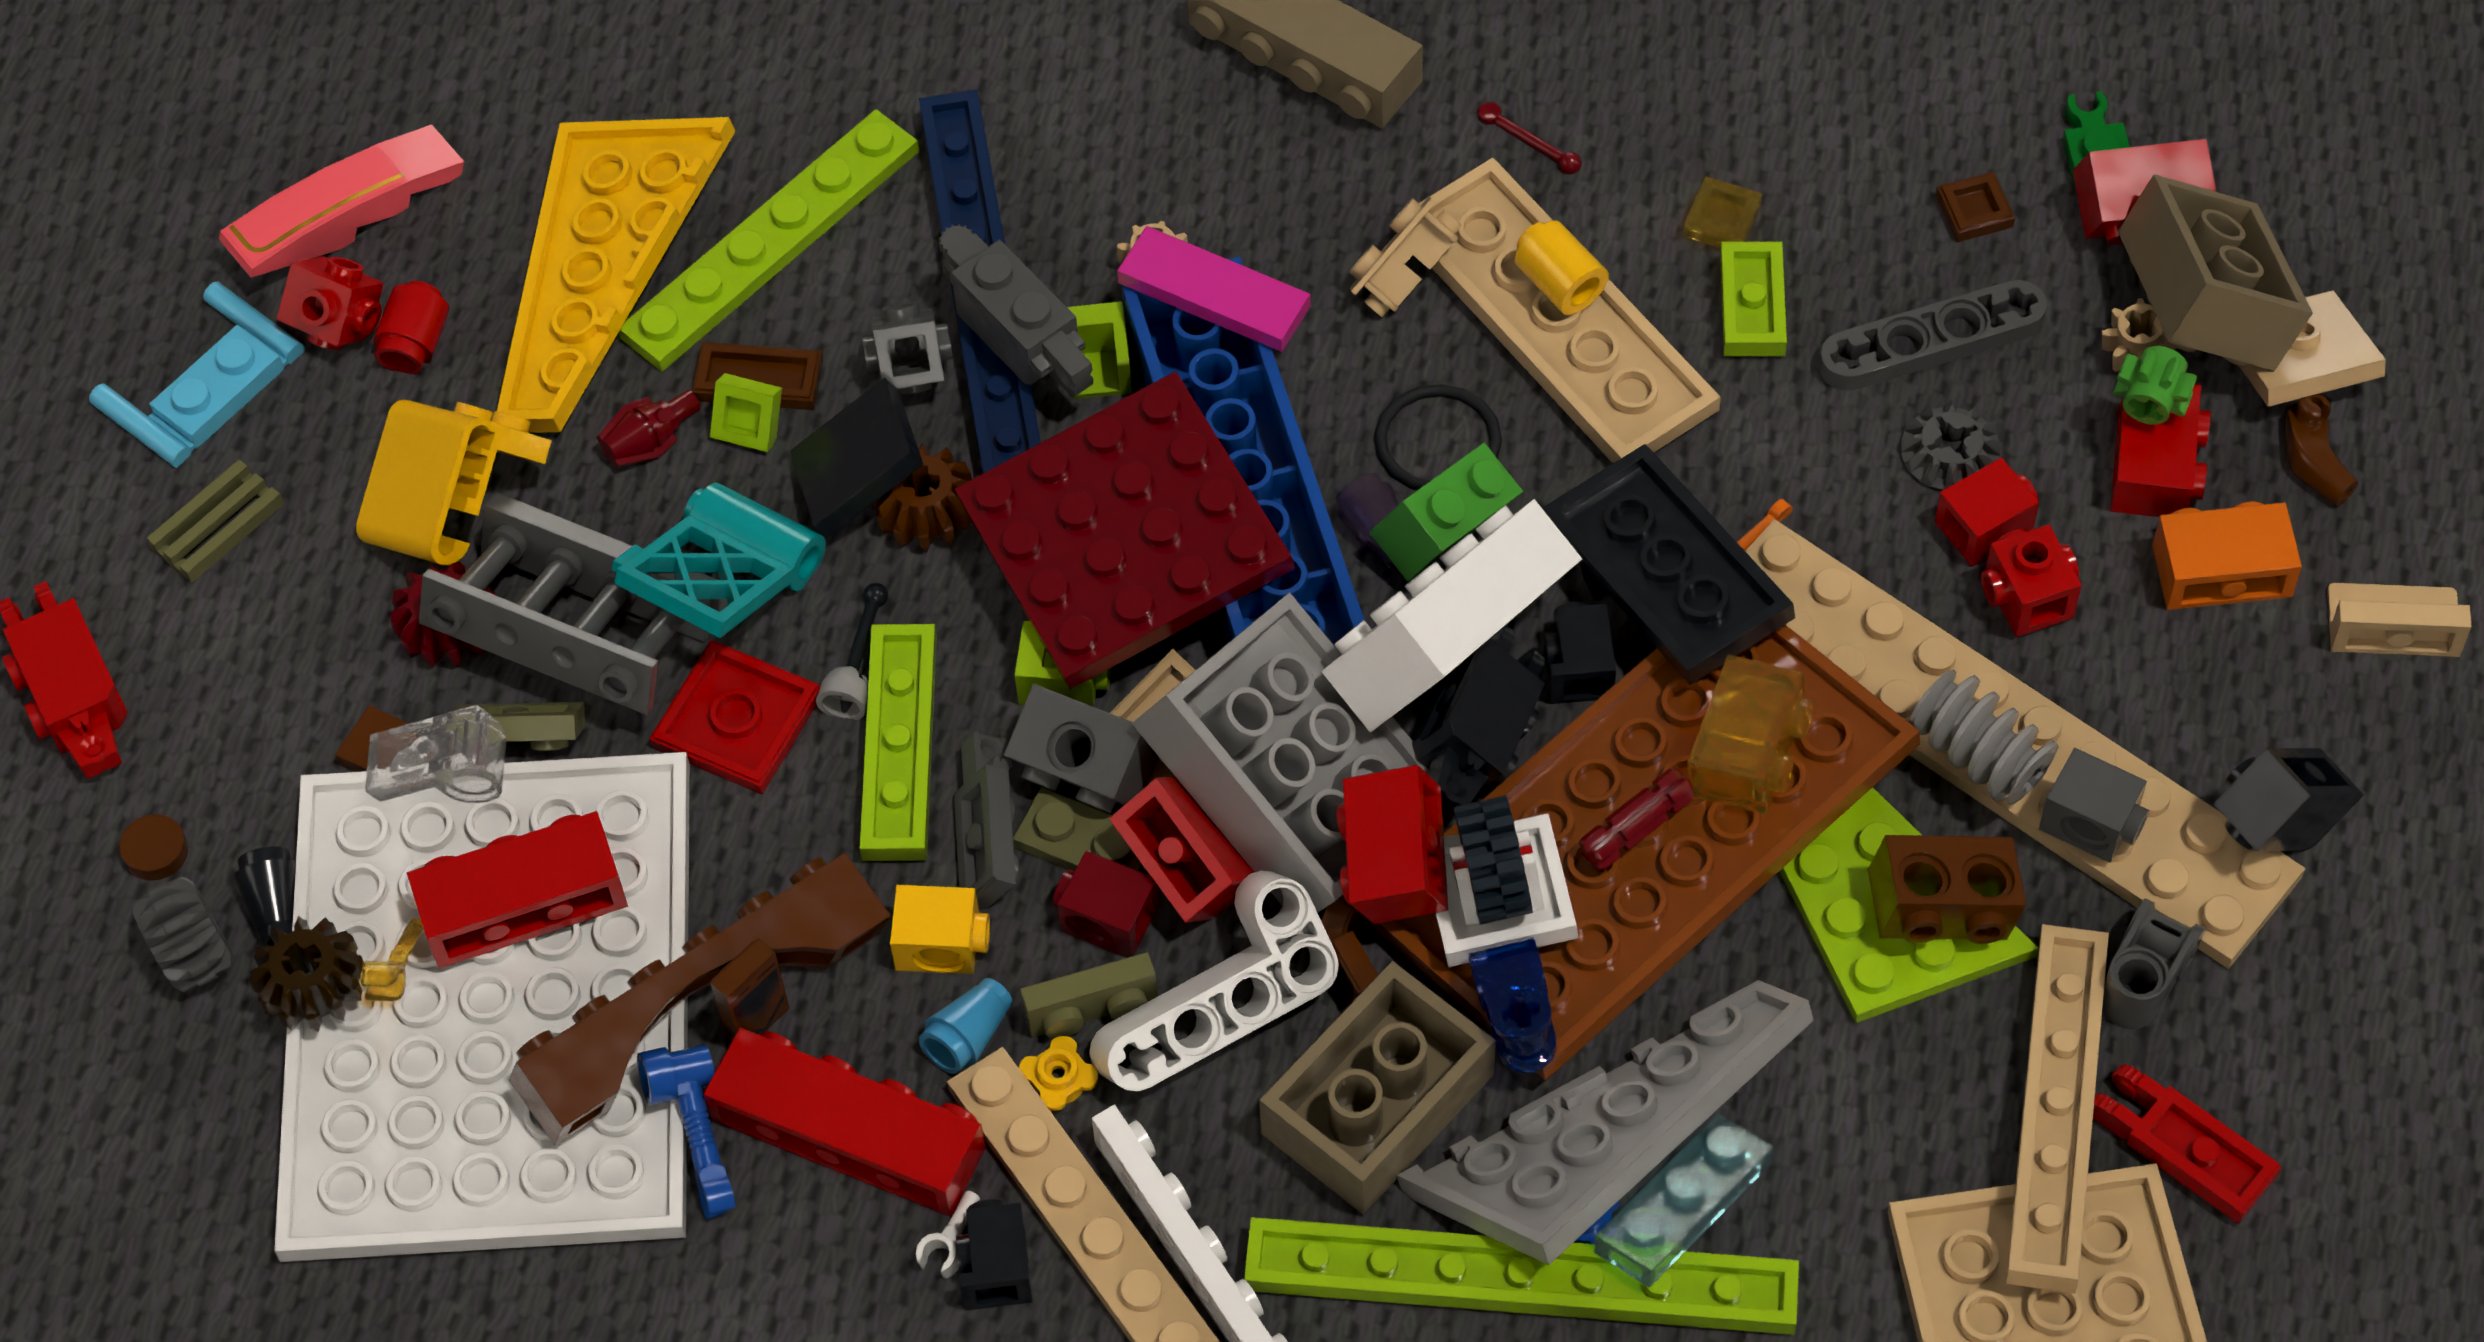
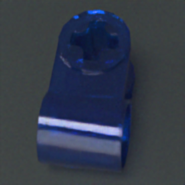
M1534 937L1468 953L1482 1011H1486L1493 1038L1496 1040L1497 1053L1502 1063L1511 1070L1522 1073L1535 1072L1546 1067L1553 1060L1557 1051V1039L1552 1023L1551 1004L1548 998L1546 979Z

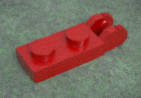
M2121 1064L2112 1074L2111 1082L2114 1083V1087L2123 1095L2131 1098L2149 1111L2143 1118H2140L2121 1103H2117L2114 1098L2112 1099L2108 1095L2097 1093L2094 1098L2093 1119L2121 1139L2128 1140V1146L2153 1164L2157 1163L2160 1169L2239 1225L2277 1179L2282 1167L2277 1161L2171 1086L2166 1089L2148 1075L2142 1074L2139 1069L2128 1064Z

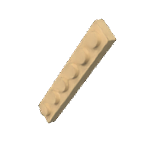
M2042 924L2006 1284L2076 1294L2079 1280L2109 933L2045 924Z
M1004 1047L999 1048L947 1081L949 1092L960 1107L972 1113L977 1121L981 1123L984 1140L1130 1342H1219Z

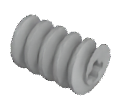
M1953 669L1945 672L1921 697L1910 716L1909 723L1920 731V735L1929 734V744L1937 752L1948 750V760L1956 768L1968 766L1967 776L1975 784H1985L1988 782L1987 793L1995 801L2007 799L2009 805L2015 804L2043 778L2059 748L2058 744L2050 741L2036 751L2032 748V745L2039 732L2038 727L2032 724L2018 734L2014 733L2012 730L2020 715L2014 707L1996 718L1993 712L2000 699L1996 692L1988 693L1982 699L1976 701L1973 697L1981 682L1975 675L1970 676L1957 685L1954 682L1956 671Z

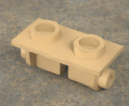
M1430 196L1421 205L1412 198L1390 223L1389 227L1396 234L1383 250L1380 251L1372 245L1349 271L1357 279L1350 287L1351 292L1356 295L1365 286L1372 293L1364 302L1381 317L1389 309L1395 312L1403 300L1422 280L1405 265L1412 255L1415 256L1430 270L1448 248L1459 239L1455 233L1462 224L1445 209L1437 218L1428 211L1436 203Z

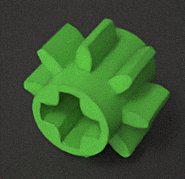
M2150 346L2143 350L2140 359L2132 354L2125 355L2113 393L2114 396L2124 398L2123 408L2130 417L2141 423L2158 425L2167 421L2170 412L2180 417L2185 416L2193 395L2192 390L2197 376L2186 373L2187 362L2175 350L2163 346Z

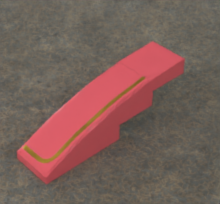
M431 124L373 145L299 181L272 196L222 229L219 241L250 278L290 266L294 262L338 251L355 241L358 227L396 216L409 207L411 194L449 183L462 175L464 160Z

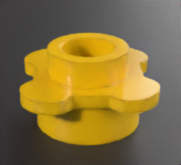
M1068 1036L1055 1037L1051 1041L1050 1048L1038 1056L1023 1058L1019 1064L1020 1071L1029 1083L1033 1084L1034 1090L1050 1111L1063 1109L1066 1104L1076 1100L1083 1091L1092 1090L1098 1082L1096 1067L1082 1060L1077 1053L1076 1041ZM1056 1069H1062L1065 1072L1061 1078H1056L1052 1075Z

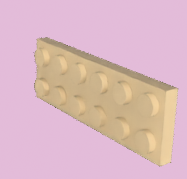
M1493 157L1430 196L1436 203L1428 211L1437 218L1445 209L1462 224L1455 233L1459 239L1448 248L1432 269L1612 463H1615L1643 444H1646L1653 452H1656L1719 411L1721 397L1609 279L1604 290L1588 307L1576 314L1565 315L1515 264L1519 237L1531 225L1537 222L1546 223L1553 220Z

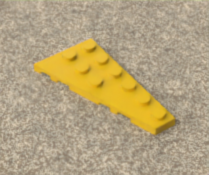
M729 117L559 123L498 402V412L531 421L528 433L562 431L736 131Z

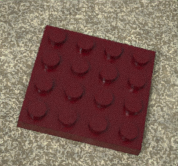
M1176 371L955 488L961 505L1069 690L1295 569L1291 554Z

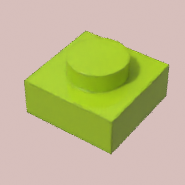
M724 373L715 383L710 438L768 452L773 447L777 438L782 387Z

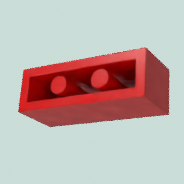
M598 811L582 816L567 815L555 820L549 827L521 836H502L491 841L484 848L456 857H437L427 862L422 868L407 872L424 932L438 969L628 907Z

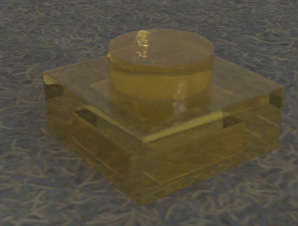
M1705 176L1685 221L1684 236L1717 247H1721V242H1746L1761 209L1763 194Z

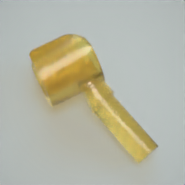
M416 918L409 920L394 950L391 951L388 962H364L361 971V984L367 987L366 1000L396 1001L403 997L406 985L405 966L412 949L424 929L421 920Z

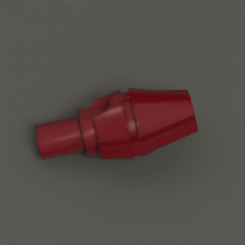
M686 390L668 402L660 400L655 403L649 397H645L624 405L596 439L600 443L604 456L616 468L656 460L677 441L674 432L679 429V423L699 412L701 405L698 398L690 390Z

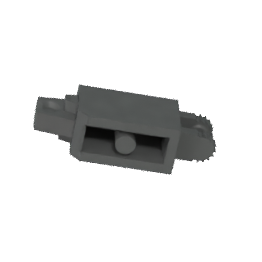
M958 224V226L946 227V230L941 232V237H939L940 252H943V257L945 258L942 259L943 273L946 274V278L950 279L953 285L957 315L1024 384L1032 385L1049 374L1073 397L1093 384V377L1091 376L1093 371L1092 365L1081 352L1085 349V342L1078 334L1076 316L1000 239L988 246L976 233L972 234V229H967V226L962 227Z

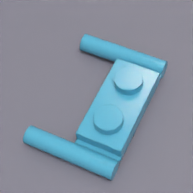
M218 281L211 283L206 288L203 300L235 323L236 326L149 403L152 409V413L149 416L104 383L97 385L89 396V402L175 468L181 465L195 448L198 449L276 378L288 363L291 364L305 352L304 344Z

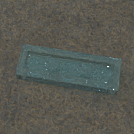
M1718 1113L1596 1235L1594 1253L1650 1288L1771 1165L1773 1146Z

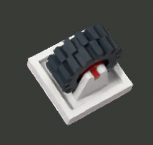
M1506 795L1454 807L1458 834L1444 837L1448 911L1436 913L1448 967L1579 938L1549 814L1513 821Z

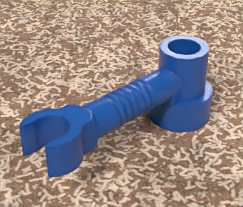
M704 1044L674 1052H668L666 1047L637 1053L640 1084L648 1105L671 1100L678 1102L681 1117L684 1118L682 1121L685 1124L684 1129L686 1130V1136H688L687 1141L690 1143L689 1148L692 1149L691 1156L695 1168V1180L705 1220L726 1213L729 1209L735 1208L733 1190L725 1167L721 1163L718 1148L715 1144L716 1140L713 1138L714 1133L711 1131V1121L708 1119L709 1114L707 1113V1106L701 1087L709 1085L714 1075L713 1062L708 1047Z

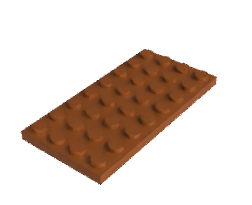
M1786 624L1691 685L1687 683L1656 648L1483 799L1487 800L1506 795L1513 821L1549 814L1579 938L1448 967L1436 913L1373 924L1365 916H1363L1364 920L1546 1081L1920 745V731ZM1667 769H1678L1692 784L1693 799L1676 813L1670 810L1667 811L1666 815L1669 819L1630 850H1625L1623 847L1618 850L1622 856L1609 867L1602 870L1593 867L1580 851V839L1597 825H1601L1603 828L1606 827L1608 824L1605 819L1643 788L1647 787L1650 790L1655 788L1652 781ZM1456 823L1444 833V837L1458 834Z

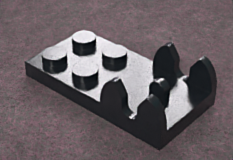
M1643 444L1542 507L1544 512L1581 556L1582 560L1578 563L1592 597L1600 601L1610 595L1689 685L1795 619L1793 602L1646 444Z

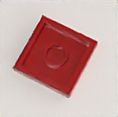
M711 639L650 736V746L663 753L686 752L689 764L763 795L815 709L820 684Z

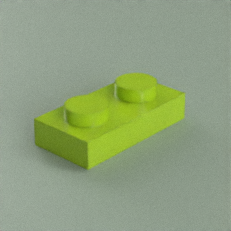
M1721 242L1720 273L1724 356H1785L1787 335L1782 242Z

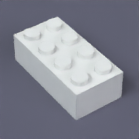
M1535 499L1514 515L1506 505L1476 528L1483 538L1481 541L1478 542L1472 533L1468 534L1440 557V560L1447 567L1443 570L1437 562H1434L1405 585L1412 595L1411 598L1407 599L1399 591L1372 612L1370 616L1377 626L1371 629L1366 621L1363 620L1334 644L1342 655L1321 672L1370 733L1444 678L1582 560L1581 556Z

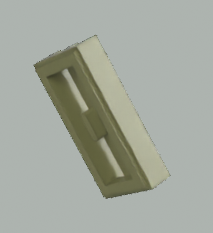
M239 459L146 539L153 551L192 583L278 510L284 502L281 494L275 488L271 487L269 489L264 479L257 473L252 475L248 466ZM254 496L258 497L256 501H254L249 507H247L242 513H240L235 519H233L214 537H212L208 542H206L187 560L183 558L193 548H195L199 543H201L206 537H208L210 534H213L223 524H225L234 513H236Z

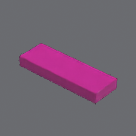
M1147 225L1117 270L1119 284L1280 352H1283L1311 307L1310 293Z

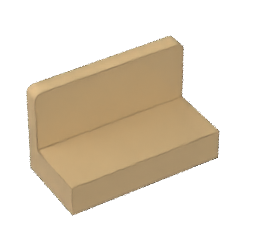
M2331 583L2327 590L2331 652L2460 657L2471 630L2470 605H2458L2457 591L2451 587Z

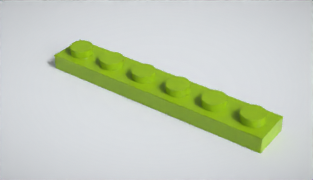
M875 109L627 319L619 331L620 339L663 372L919 152L918 140Z

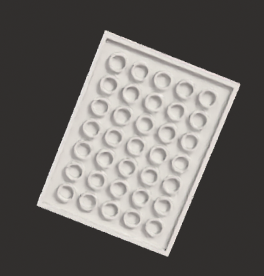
M686 752L301 775L292 931H294V925L298 916L307 921L310 930L326 917L329 922L334 924L337 933L347 931L354 937L358 946L357 954L362 956L366 965V977L359 980L363 990L361 994L362 1001L342 1002L346 1011L344 1021L328 1014L322 1017L319 1032L309 1027L306 1018L292 1031L287 1027L275 1253L280 1262L686 1238L687 1136L684 1129L685 1124L682 1121L684 1118L681 1117L678 1102H675V1100L648 1105L640 1084L637 1053L666 1047L668 1052L687 1049L688 997L663 1016L637 1046L626 1067L619 1092L611 1109L556 1145L552 1143L509 1081L514 1065L519 1060L516 1052L526 1042L547 1030H550L553 1036L556 1037L576 1024L572 1016L593 999L606 995L611 1002L631 989L627 984L628 980L648 964L661 960L664 966H667L685 954L682 946L688 941L690 764ZM598 811L628 907L438 969L424 932L407 872L422 868L427 862L437 857H456L484 848L491 841L502 836H521L549 827L555 820L567 815L582 816Z

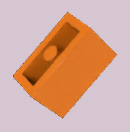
M2251 501L2238 504L2233 508L2206 511L2196 508H2184L2171 514L2160 515L2152 548L2167 610L2293 597L2302 565L2286 502L2263 504Z

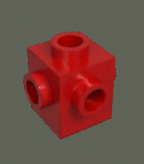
M322 256L291 263L276 320L308 333L307 340L314 345L333 350L342 349L345 344L365 340L376 328L381 317L382 308L379 300L384 282L363 274L364 267L361 264L346 258H326Z
M2050 524L2030 531L2016 529L2004 534L1996 542L1991 543L1986 569L1981 573V584L1988 602L1992 607L2000 606L2015 637L2073 619L2082 587L2078 579L2079 568L2073 551L2067 544L2060 545Z

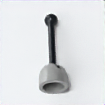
M871 583L864 590L863 597L867 604L847 666L837 667L827 673L820 685L816 704L826 715L860 720L866 713L868 680L858 671L871 633V625L874 624L878 608L883 606L888 600V590L881 583ZM840 700L853 702L852 706L845 713L841 711Z

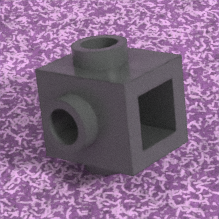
M918 302L897 303L882 308L883 316L871 318L874 335L862 337L868 373L880 371L881 380L885 377L898 389L899 394H914L927 391L933 387L932 383L944 381L941 361L953 359L947 323L935 325L932 308L920 310ZM914 336L918 339L917 347L909 353L901 352L895 347L896 339Z

